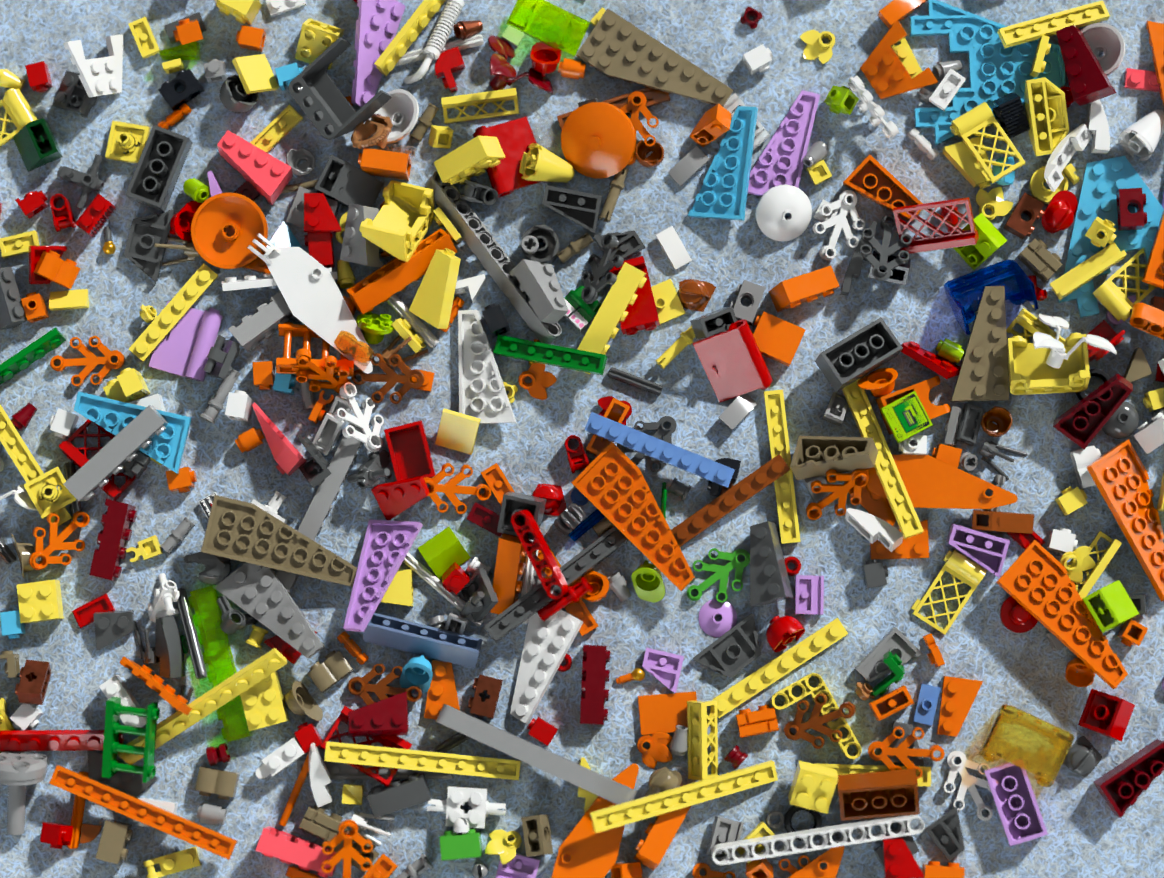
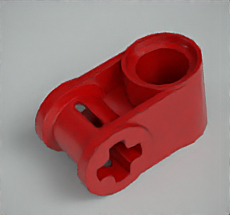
M62 194L53 195L50 199V206L56 231L61 232V229L69 227L76 228L69 200ZM63 199L64 205L61 208H57V201Z
M575 435L569 436L565 440V449L573 474L577 470L586 468L589 465V461L581 439ZM572 439L577 440L579 443L578 448L575 450L568 447V442Z

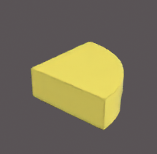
M1070 163L1063 169V173L1075 185L1079 182V176L1074 174L1076 169Z

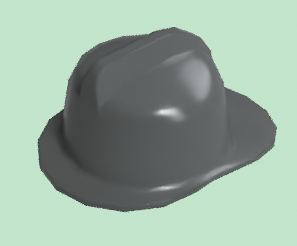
M1081 736L1065 754L1063 764L1073 773L1086 777L1101 761L1102 755L1085 736Z

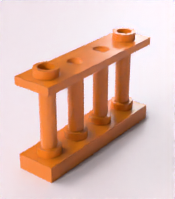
M293 323L278 324L279 336H284L283 357L276 358V373L296 374L300 370L316 373L308 366L298 365L296 358H291L292 337H303V349L310 350L311 337H321L306 325ZM322 339L321 359L312 360L326 370L325 358L329 356L330 344ZM341 354V359L337 360V365L334 367L333 375L338 376V367L346 365L350 368L349 376H354V361L348 360Z

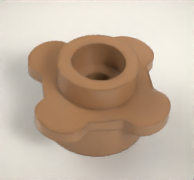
M866 682L856 683L857 688L855 692L860 699L866 701L869 697L875 698L870 684Z

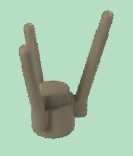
M169 236L168 240L184 243V245L154 244L155 247L183 249L184 255L188 256L164 262L162 266L195 261V257H200L192 240L184 241L180 238Z

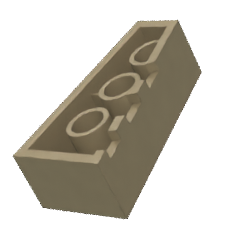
M799 436L790 468L796 480L825 476L826 472L830 469L836 470L837 473H843L856 469L873 468L878 450L873 438Z

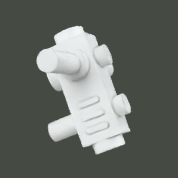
M164 573L158 575L160 586L154 590L155 597L152 604L149 603L147 606L149 619L156 623V617L178 616L179 609L173 608L172 604L178 601L179 591L177 590L176 583L167 580Z

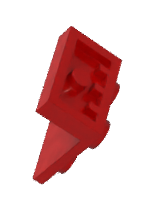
M1103 320L1088 334L1105 338L1113 346H1116L1124 339L1122 335L1126 332L1123 329L1116 333ZM1087 344L1089 362L1094 359L1098 361L1109 352Z

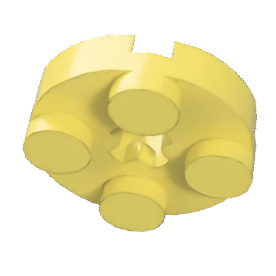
M1043 166L1031 176L1029 189L1032 197L1044 204H1049L1056 193L1068 190V179L1062 173L1064 179L1056 191L1052 192L1050 189H1046V186H1044V183H1046L1044 178L1046 166Z

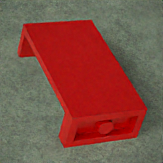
M644 257L625 260L623 264L626 262L645 272L647 281L643 288H638L635 293L638 297L633 306L629 304L626 310L629 313L625 321H620L621 331L623 335H634L640 330H654L657 328L656 326H660ZM614 266L609 272L618 275L622 266L619 268Z

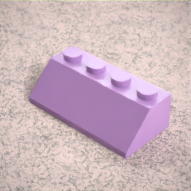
M1017 758L984 770L1009 845L1013 846L1048 835L1022 758Z

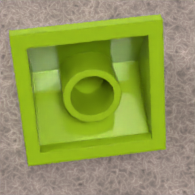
M447 527L418 548L439 580L454 562L460 566L471 558L450 527Z

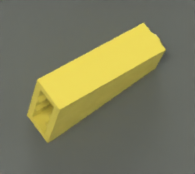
M448 248L444 250L436 249L408 310L438 329H447L449 326L461 261L460 258L455 256L454 251Z

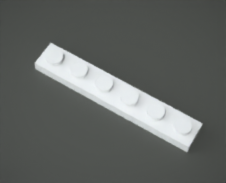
M325 267L330 271L334 280L338 279L336 270H332V267ZM271 273L263 274L264 277L256 278V275L244 276V279L237 280V277H227L225 281H221L223 291L277 286Z

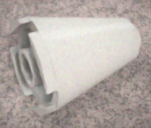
M1156 109L1121 132L1119 135L1121 137L1120 145L1132 157L1135 154L1140 157L1139 160L1147 161L1152 156L1164 133V110Z

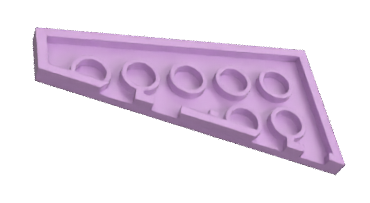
M357 0L359 17L356 19L354 48L356 50V60H354L353 65L355 67V79L352 81L351 103L360 108L376 94L382 74L374 63L395 38L406 5L396 0Z
M803 90L800 92L788 114L751 170L747 194L762 197L766 191L778 185L799 187L804 166L803 158L807 153L820 94Z
M369 520L343 629L346 631L364 632L423 526L421 522Z

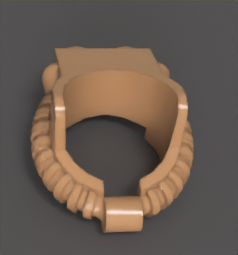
M373 114L370 117L371 121L366 120L365 123L363 121L359 123L351 136L353 147L362 149L378 145L382 149L385 148L387 137L393 126L391 119L380 114Z

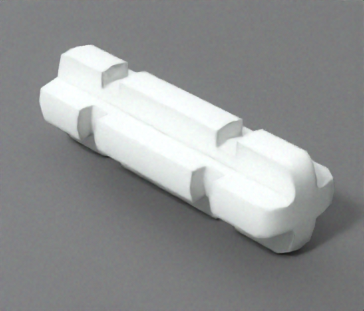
M916 128L910 130L907 136L911 140L914 139V143L923 153H927L926 156L930 160H934L939 155V152L932 148L933 145L923 135H919L920 132Z

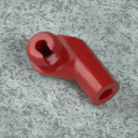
M1027 276L1028 294L1037 301L1046 299L1048 293L1037 286L1036 276Z

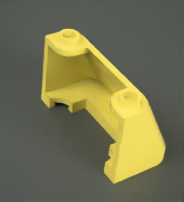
M391 180L388 186H385L383 189L384 205L373 222L369 218L361 222L359 231L365 239L395 258L408 262L432 225L435 215L433 212L435 210L434 190Z
M1072 333L1066 338V341H1061L1066 349L1065 353L1067 354L1082 337H1086V334ZM1022 336L1008 338L1010 394L1073 393L1087 390L1090 380V369L1086 342L1081 343L1069 356L1068 360L1064 359L1060 368H1053L1046 364L1051 349H1035L1034 344L1027 343V340Z

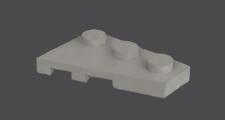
M893 627L854 669L870 683L891 671L883 661V655L888 651L893 655L897 654L903 662L901 663L902 665L923 653L896 627Z

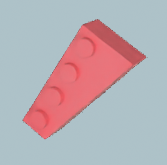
M227 130L217 144L219 154L260 195H263L272 206L292 179V167Z
M270 826L263 828L255 850L267 857L279 858L283 863L299 865L298 868L310 871L311 869L317 871V875L328 878V875L333 876L337 867L336 864L330 873H324L321 869V862L326 859L329 860L336 854L335 851L330 855H325L322 852L321 845ZM326 864L324 868H329L330 864Z

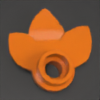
M535 362L530 366L529 370L520 374L518 382L523 389L529 391L532 397L544 400L547 399L546 388L552 386L557 381V378L552 373L545 371V364ZM525 377H530L532 381L526 383Z
M656 732L652 736L643 735L638 739L637 748L642 753V761L646 766L654 769L657 761L665 763L673 759L667 747L672 740V736L665 732ZM645 742H648L650 744V747L644 748L643 744Z

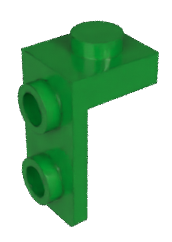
M888 651L883 655V661L893 672L873 688L872 694L874 697L878 694L883 695L889 689L888 686L893 682L898 683L903 679L905 669L901 664L903 663L897 654L893 655Z

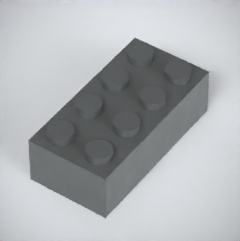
M153 125L125 195L130 200L165 212L192 146V141L186 136Z
M880 317L821 352L815 363L837 393L895 358L903 347Z

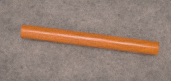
M309 752L278 824L281 826H286L309 772Z

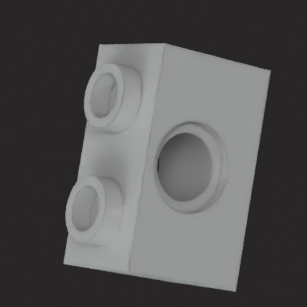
M746 280L743 281L742 285L738 284L735 295H738L736 302L732 301L730 307H733L737 321L745 319L748 325L752 326L766 287ZM748 298L751 301V305L748 307L743 306L741 299Z

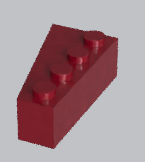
M1074 24L1057 30L1056 33L1073 100L1082 106L1115 94V89L1109 82L1107 75L1101 68L1081 30Z
M1117 373L1055 419L1053 427L1085 449L1133 391V384Z
M106 498L105 505L108 506V510L105 514H102L101 522L104 528L98 533L97 545L100 546L99 549L94 551L89 575L115 581L116 578L120 577L122 567L119 566L121 559L124 560L127 553L125 544L126 540L129 541L131 538L132 530L130 526L131 522L136 520L137 511H135L136 507Z
M583 645L580 724L603 725V722L608 719V709H604V701H608L609 690L605 689V682H609V670H606V662H610V651L606 650L607 646Z

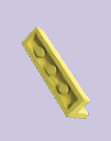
M516 88L441 98L445 124L519 114ZM514 100L515 110L507 111L502 105L505 101ZM487 103H493L497 106L493 113H487L483 110ZM472 105L479 109L473 116H469L464 112L468 106ZM455 108L460 113L456 118L448 119L447 109Z
M1115 242L1051 282L1049 286L1058 299L1062 300L1122 261L1127 253L1125 250L1120 251Z
M1025 308L1019 312L1006 329V332H1011L1014 336L1025 337L1027 343H1031L1029 337L1033 336L1035 332L1048 334L1054 339L1056 337L1055 331L1042 323ZM1018 323L1024 328V333H1018L1012 328ZM1059 336L1058 341H1066L1063 337Z
M1101 531L1098 532L1089 546L1092 549L1095 546V551L1090 554H1096L1098 562L1096 567L1090 573L1086 570L1087 578L1085 581H1074L1077 587L1076 590L1082 600L1088 595L1122 544L1119 540L1112 539ZM1100 537L1110 543L1106 550L1098 551L1097 542Z
M717 700L703 702L687 701L688 779L701 781L718 776ZM707 706H710L709 716L707 715ZM708 726L711 727V732L709 735L707 734ZM710 745V746H711V752H710V754L708 755V753H707V748H708V746ZM709 764L711 765V774H708Z

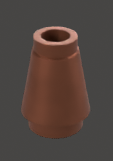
M480 20L458 21L454 25L455 36L462 40L483 30Z

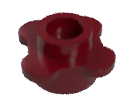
M747 7L740 21L742 24L749 25L751 29H755L758 26V21L762 19V13L752 7Z

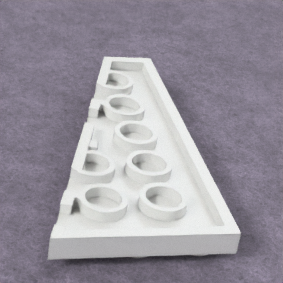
M563 609L546 619V621H542L537 612L529 618L510 710L512 716L525 724L529 723L579 632L583 621Z

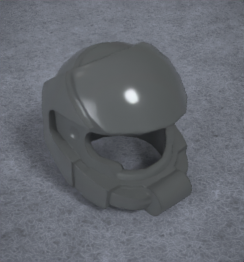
M203 552L184 557L186 563L195 562L205 565V570L199 573L197 579L207 585L218 584L229 575L231 570V560L229 558Z

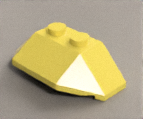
M1046 77L1026 80L1024 103L1030 127L1028 134L1035 156L1052 154L1057 145L1070 131L1065 93Z

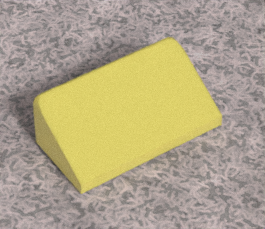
M88 289L50 292L49 310L51 311L89 308Z

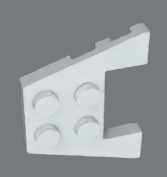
M123 34L105 37L109 57L85 60L81 40L63 43L65 50L68 49L72 56L70 58L72 64L78 68L80 73L78 76L89 98L122 92Z

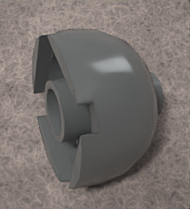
M238 75L229 76L223 82L219 93L220 100L225 108L237 114L249 111L254 107L259 98L258 93L246 94Z
M1124 401L1102 427L1104 433L1115 439H1124L1132 435L1139 424V414L1136 408L1129 402Z

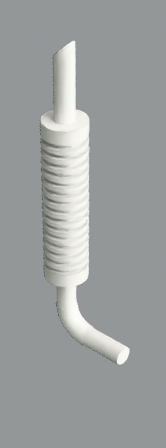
M463 0L447 1L434 31L423 50V54L426 57L415 74L404 79L405 84L421 80L427 73L432 60L439 59L465 5Z

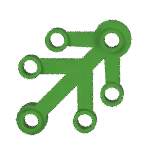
M713 548L708 552V557L711 560H717L718 558L729 560L730 562L725 566L696 560L693 563L695 571L700 572L703 570L716 573L698 586H690L687 590V597L692 601L699 600L702 592L720 579L716 600L720 603L725 602L728 598L726 590L729 572L735 567V580L732 582L731 587L734 591H740L743 588V568L750 563V554L744 549H737L734 553H727ZM712 551L718 553L716 558L711 557L710 553ZM739 555L745 557L743 562L738 561L737 557ZM697 562L702 564L701 569L695 568ZM735 582H739L741 584V587L739 589L734 588L733 585ZM696 589L698 595L692 596L691 590ZM720 593H723L725 595V599L723 601L718 599V595Z

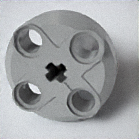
M5 751L0 753V784L8 785V834L20 835L25 832L26 785L39 783L46 778L47 756L31 751Z

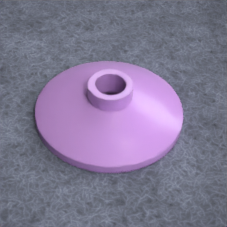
M712 599L706 602L700 609L699 624L706 634L712 637H721L736 625L737 613L728 601L720 603L716 599ZM720 614L722 616L721 621H716L714 616Z

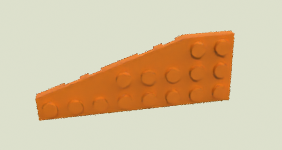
M1128 439L1121 442L1086 468L1162 602L1164 601V533L1158 510L1154 508L1151 498L1154 495L1153 491L1149 490L1147 482L1149 479L1148 472Z
M611 442L576 477L572 484L682 592L695 576L641 470Z
M1034 540L996 583L1112 689H1115L1128 673L1116 653H1113L1108 644L1109 641L1100 631L1084 600H1082L1077 592V587L1067 575L1065 567Z

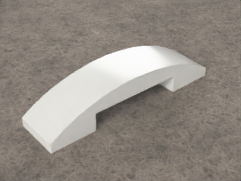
M1081 124L1072 130L1057 145L1047 161L1044 178L1052 192L1056 191L1064 179L1061 172L1075 152L1083 151L1092 139L1085 124Z

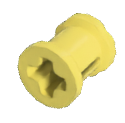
M252 625L253 630L245 643L261 649L263 638L269 631Z

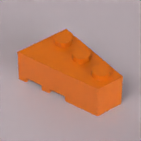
M830 265L782 281L771 289L769 294L776 311L780 312L790 307L800 306L806 301L807 303L813 302L822 295L823 297L833 295L834 290L839 287V284Z

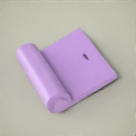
M190 308L152 352L148 367L204 382L206 371L203 369L208 360L207 355L211 347H214L223 318L220 315V311L209 308V311Z

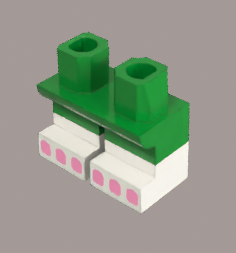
M583 285L575 291L572 289L564 297L569 311L564 316L567 319L569 318V321L580 332L591 323L601 306L598 300L591 304L584 302L581 298V293L585 288Z

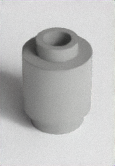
M204 803L202 807L199 806L197 818H200V823L219 826V824L224 825L227 810L221 806Z

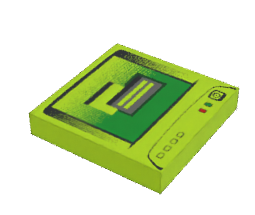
M915 391L880 409L898 443L933 425Z

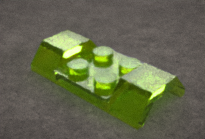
M517 0L506 24L540 42L575 57L590 22L545 0Z

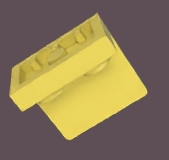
M310 18L302 24L295 59L311 64L339 37L343 36L344 29ZM332 63L329 65L328 70L331 69Z

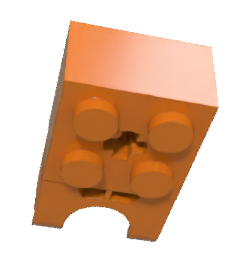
M939 376L875 399L880 410L882 407L915 391L930 420L951 412L949 404L937 406L929 400L930 390L941 382ZM880 410L888 434L891 435L893 433Z

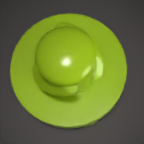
M370 311L365 314L361 313L356 319L358 327L364 330L362 333L368 344H379L383 341L384 335L391 333L394 329L391 325L393 321L388 314L379 315Z

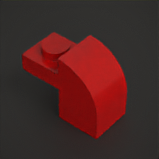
M457 46L440 55L435 63V72L437 79L444 76L442 82L445 89L449 88L451 93L458 91L452 73L464 69L465 64Z

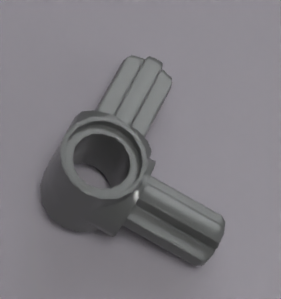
M226 596L217 599L222 612L220 626L226 634L232 635L237 630L258 622L251 615L242 614L240 611L232 609Z

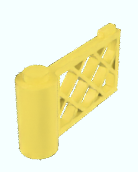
M11 88L7 90L4 98L0 101V107L3 106L6 110L4 118H0V121H3L2 130L0 131V147L12 140L25 125L38 120L20 89ZM7 122L14 123L17 130L12 133H6Z
M986 102L979 104L951 121L952 126H950L952 133L954 136L958 135L962 138L982 167L983 171L981 174L987 182L991 180L994 183L1026 163L995 119L992 110ZM993 124L997 130L996 135L984 133L985 128ZM972 135L981 136L980 145L972 144L968 138ZM983 137L995 139L993 148L982 146ZM996 141H1005L1007 149H996ZM980 150L991 151L990 160L982 159L979 155ZM994 152L1005 154L1003 163L992 161ZM1007 155L1015 156L1019 161L1014 165L1005 164ZM991 165L1002 167L1001 173L993 176L990 171Z
M1144 248L1138 251L1092 293L1117 321L1121 319L1123 321L1127 320L1131 316L1130 311L1133 305L1142 301L1156 288V286L1148 284V290L1140 289V281H1142L1143 277L1139 276V268L1146 269L1147 266L1146 264H1139V256L1142 253L1145 255ZM1126 267H1135V276L1127 275ZM1114 278L1123 279V287H1117L1112 280ZM1127 279L1135 280L1136 289L1127 288ZM1127 292L1136 293V301L1134 303L1127 298Z
M955 549L952 552L949 550L943 558L945 563L921 601L917 599L911 608L914 610L912 614L946 635L987 572L985 568ZM945 571L952 575L953 583L942 585L941 576ZM965 583L971 587L967 594L959 596L957 584ZM954 585L956 596L945 599L943 587ZM941 588L943 599L932 601L930 595L932 590ZM957 599L959 606L957 610L948 612L946 601ZM944 601L946 613L935 615L933 603ZM930 604L931 616L924 617L918 613L922 606ZM947 615L948 624L944 629L937 625L935 617ZM929 618H933L934 623L931 622V621L928 620V619H929Z

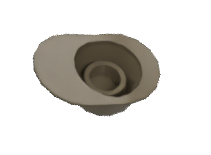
M11 533L13 545L20 561L22 578H24V573L35 570L29 564V557L35 552V546L30 543H17ZM40 557L36 558V563L40 562Z
M294 681L292 689L284 695V700L291 712L300 716L307 715L315 721L322 720L323 712L305 685L300 681Z
M667 767L655 770L649 777V789L644 797L679 787L682 782L681 774L678 771H670Z

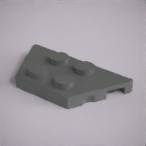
M168 210V212L151 214L147 217H138L132 220L124 256L156 282H158L166 248L155 247L154 244H167L171 230L170 220L175 214L174 210Z
M752 613L693 657V660L732 678L761 655L754 615Z
M87 751L89 778L133 797L139 796L158 779V777L154 776L149 782L142 783L143 774L117 771L110 778L101 777L103 754L97 751Z

